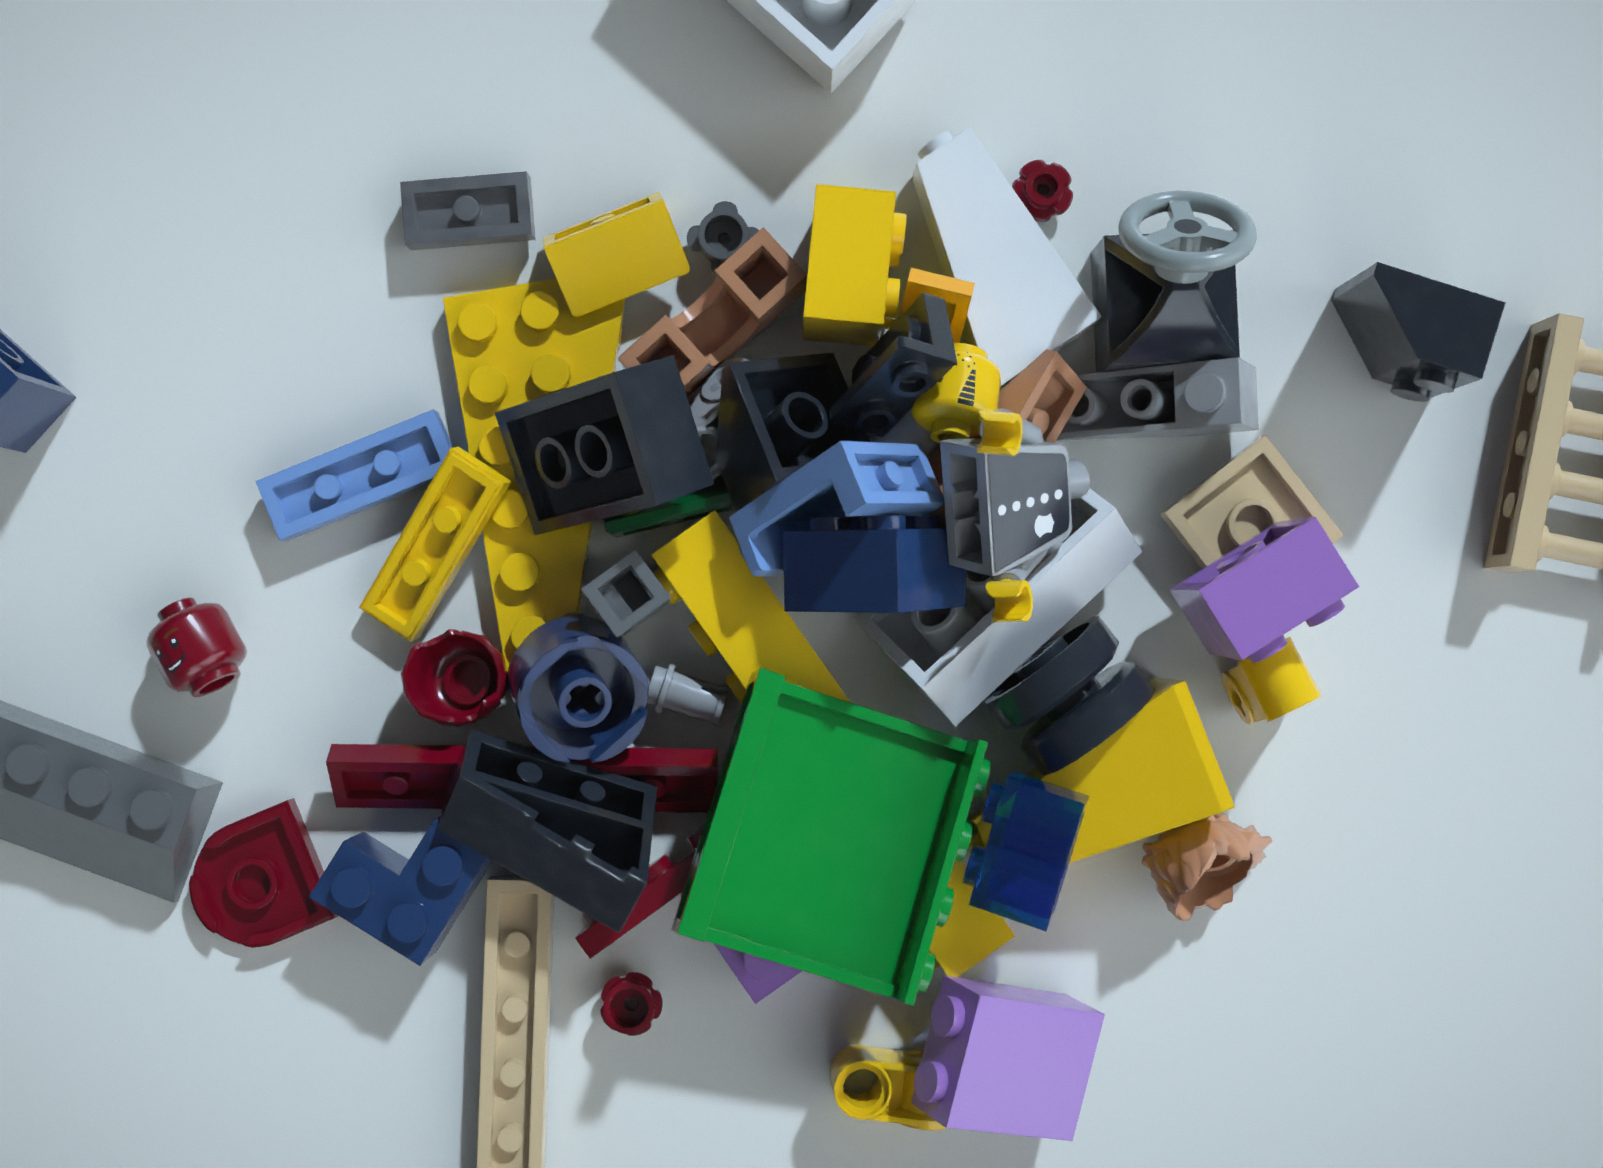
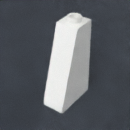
M969 126L955 137H952L949 131H946L928 142L918 152L921 160L916 163L912 181L944 276L975 283L962 332L966 344L983 349L987 353L988 359L999 368L1001 390L1046 349L1060 350L1089 330L1102 316Z

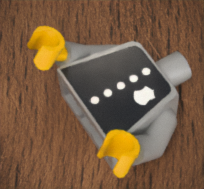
M1004 408L992 411L980 410L979 420L982 422L979 429L982 438L940 441L949 565L991 576V581L986 583L985 588L987 595L995 599V608L992 614L993 623L1027 622L1032 615L1033 597L1030 584L1025 579L1045 557L1049 548L1068 539L1072 531L1071 500L1087 494L1090 488L1089 472L1081 461L1077 459L1069 460L1068 450L1064 444L1044 441L1041 429L1022 418L1020 414L1013 413Z

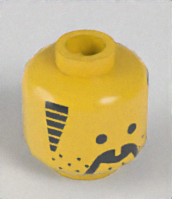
M954 343L957 363L931 389L917 398L911 409L915 422L922 428L930 431L931 439L937 443L947 439H970V437L979 436V428L982 422L979 420V411L998 409L1001 387L1000 370L988 359L987 353L977 346L966 343Z

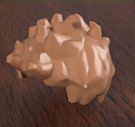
M1216 814L1167 830L1158 836L1157 841L1144 843L1142 848L1147 855L1143 857L1141 864L1151 870V876L1157 884V892L1166 903L1168 911L1178 920L1189 921L1194 909L1207 906L1215 911L1220 910L1224 904L1232 902L1233 885L1246 878L1248 870L1254 869L1257 864L1262 862L1266 857L1263 850L1273 841L1270 836L1262 837L1254 825L1242 828L1236 823H1231L1228 815Z

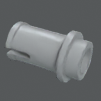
M671 663L668 669L659 666L655 667L648 691V703L656 705L655 712L661 714L662 709L665 708L711 722L715 726L718 725L729 686H720L675 672L676 665Z

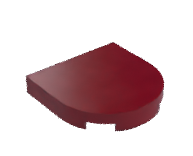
M294 798L231 823L213 833L204 843V847L197 857L193 875L190 876V899L201 923L212 933H217L229 941L246 947L269 946L338 917L337 914L309 898L324 870Z

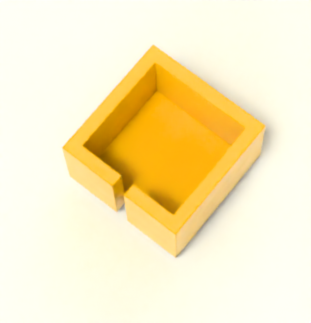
M816 184L803 315V340L873 347L880 339L882 330H889L894 319L897 318L900 279L888 278L889 267L899 268L900 254L903 253L907 214L894 213L896 191Z

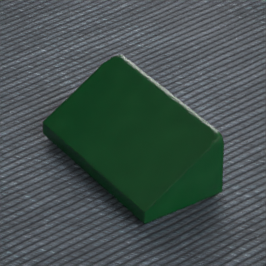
M719 475L713 479L714 485L657 506L604 518V524L607 533L619 538L706 517L714 510L717 514L730 511L734 505L723 477Z

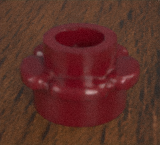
M1033 160L1026 163L1020 169V177L1014 180L1012 188L1036 222L1049 221L1053 216L1062 215L1068 210L1073 200V191L1069 189L1072 179L1066 168L1055 162L1049 165L1043 160ZM1039 185L1047 186L1048 194L1040 195L1037 192V187Z
M629 972L625 977L615 976L605 984L601 992V999L604 1003L600 1013L604 1023L610 1029L628 1036H637L651 1028V1021L660 1016L663 1007L662 995L658 990L653 989L652 980L643 973ZM634 998L637 1006L634 1009L627 1008L625 1005L626 999Z

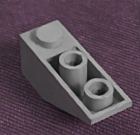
M1237 357L1078 374L1077 376L1087 388L1056 441L1197 436L1259 430L1256 367Z

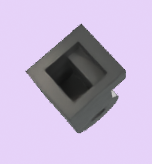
M636 550L581 589L616 638L632 631L667 605L671 599Z

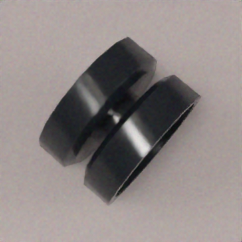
M1094 616L1082 622L1064 635L1053 639L1037 650L1031 657L1019 665L1014 673L999 685L985 701L986 705L1006 729L1021 728L1039 719L1026 733L1021 749L1040 774L1044 776L1061 770L1100 745L1132 719L1155 693L1156 688L1134 662L1118 663L1102 671L1113 659L1119 641L1100 616Z

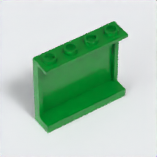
M759 668L751 673L671 930L689 938L724 946L914 1006L917 992L924 993L933 976L935 954L930 953L929 950L936 926L943 927L952 909L954 890L947 886L954 862H961L964 859L970 845L972 825L967 823L966 819L972 798H979L988 781L990 761L984 759L988 742L981 739L963 740L785 682L786 676Z

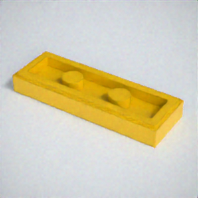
M459 446L450 448L359 608L409 642L419 639L511 481Z

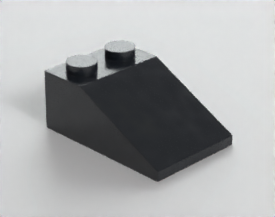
M674 355L612 372L495 412L535 535L657 506L714 485Z

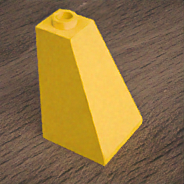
M1159 677L1151 679L1150 682L1156 688L1153 697L1132 719L1104 742L1075 762L1052 774L1044 776L1040 774L1036 767L970 817L976 834L971 837L969 850L978 872L982 874L990 870L993 878L1002 886L1235 808L1186 681Z

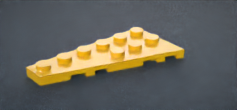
M556 278L443 298L469 454L511 481L482 531L507 671L518 647L531 632L541 625L560 618L567 613L580 612L583 593L581 589L584 586L582 582L593 521L539 535L534 534L495 412L615 372L618 349H620L623 332L622 322L626 298L580 317H575L570 312Z

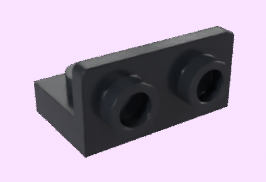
M923 292L901 316L894 320L890 329L878 342L858 359L852 369V386L829 410L833 424L859 430L862 433L884 437L912 409L916 399L931 389L957 363L945 299Z

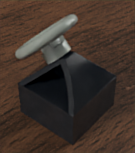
M1196 191L1160 192L1135 201L1123 212L1118 225L1119 235L1103 236L1090 253L1093 304L1102 316L1094 324L1096 373L1240 358L1235 264L1247 257L1256 243V227L1251 217L1241 207L1231 201L1212 194ZM1168 212L1170 220L1167 223V228L1151 234H1141L1139 225L1143 220L1158 213ZM1193 212L1216 217L1227 223L1233 230L1208 226L1204 220L1194 217Z

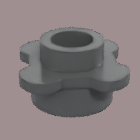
M722 201L714 205L713 211L704 217L700 225H694L688 230L687 244L692 251L701 252L711 262V270L716 275L715 270L759 230L756 227L747 226L743 217L738 214L735 204ZM722 234H727L731 238L730 242L726 245H722L718 241L719 236Z

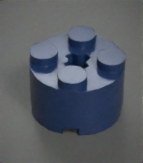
M567 613L536 628L518 647L507 671L510 694L526 736L541 753L561 762L570 763L569 760L590 759L594 763L616 756L625 750L640 734L648 714L646 710L649 691L648 678L623 636L621 635L616 638L605 622L587 617L582 613ZM578 685H581L583 687L588 686L586 690L582 691L581 693L574 689Z

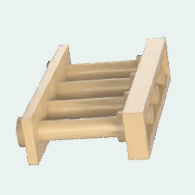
M1558 313L1531 325L1484 564L1485 569L1505 573L1536 571L1537 562L1543 557L1603 569V543L1550 533L1548 527L1544 525L1549 500L1554 495L1603 505L1602 478L1563 471L1560 464L1556 463L1561 438L1566 433L1603 440V414L1575 409L1572 402L1568 401L1573 376L1578 371L1603 376V350L1587 347L1585 341L1581 339L1584 318Z

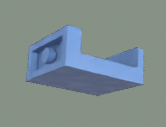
M839 441L731 515L729 519L739 542L740 553L746 561L751 574L755 577L784 575L783 532L809 531V518L928 515L944 505V497L921 444Z

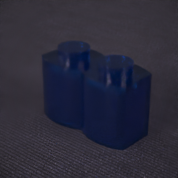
M1012 771L1007 777L1004 786L993 783L981 821L992 824L986 848L974 846L963 878L964 884L973 887L969 905L1047 932L1056 909L1090 796Z

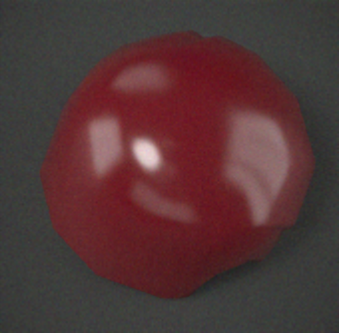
M448 629L443 634L427 642H417L410 649L401 671L405 699L420 716L443 726L462 727L475 724L489 716L501 705V699L506 696L509 683L504 655L490 640L482 635L464 630L460 632L456 629Z

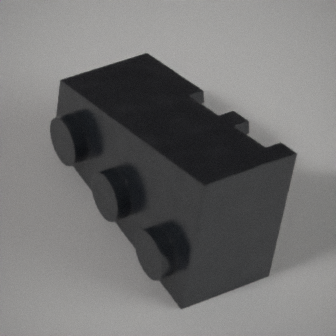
M470 730L449 780L437 829L620 934L647 885L657 787L569 760L570 763L556 761L539 750Z

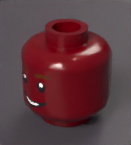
M189 597L173 602L158 612L157 616L160 622L149 632L146 644L163 679L171 689L178 692L190 691L194 698L202 697L226 687L240 677L241 672L238 667L243 663L247 649L228 612L220 604L202 603L197 605L195 599Z

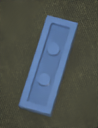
M432 409L257 480L256 484L278 539L287 542L430 484L449 449L453 448L439 412Z

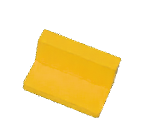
M659 191L543 237V248L570 312L575 317H580L685 275L690 271L686 255Z

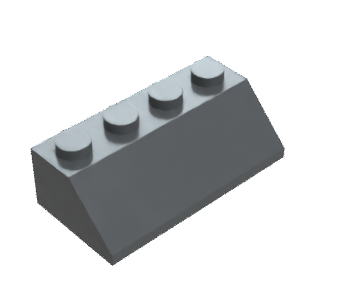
M0 700V839L167 901L178 902L223 782Z

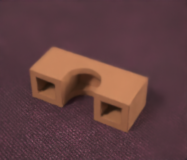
M763 227L715 270L716 277L714 281L693 304L673 318L664 315L618 357V360L623 368L626 369L674 355L686 395L688 396L705 381L706 377L718 365L738 354L806 292L807 274Z

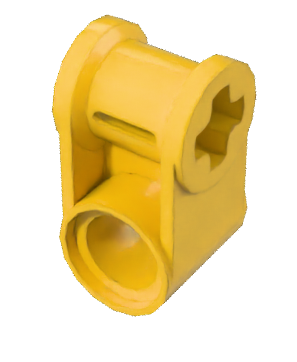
M1291 637L1286 638L1288 642L1286 646L1268 658L1252 663L1247 657L1237 662L1238 666L1222 673V683L1229 700L1245 723L1250 725L1265 719L1267 722L1272 721L1322 696Z
M850 1045L840 1050L833 1058L830 1066V1082L833 1094L839 1108L849 1117L858 1120L896 1123L919 1130L938 1131L946 1129L911 1104L914 1092V1077L918 1066L921 1064L924 1050L910 1049L902 1051L864 1045ZM858 1069L873 1071L877 1078L870 1090L855 1094L843 1087L845 1079L850 1073Z

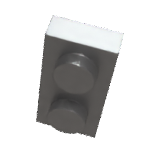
M527 171L400 182L405 245L410 250L536 240L531 178Z

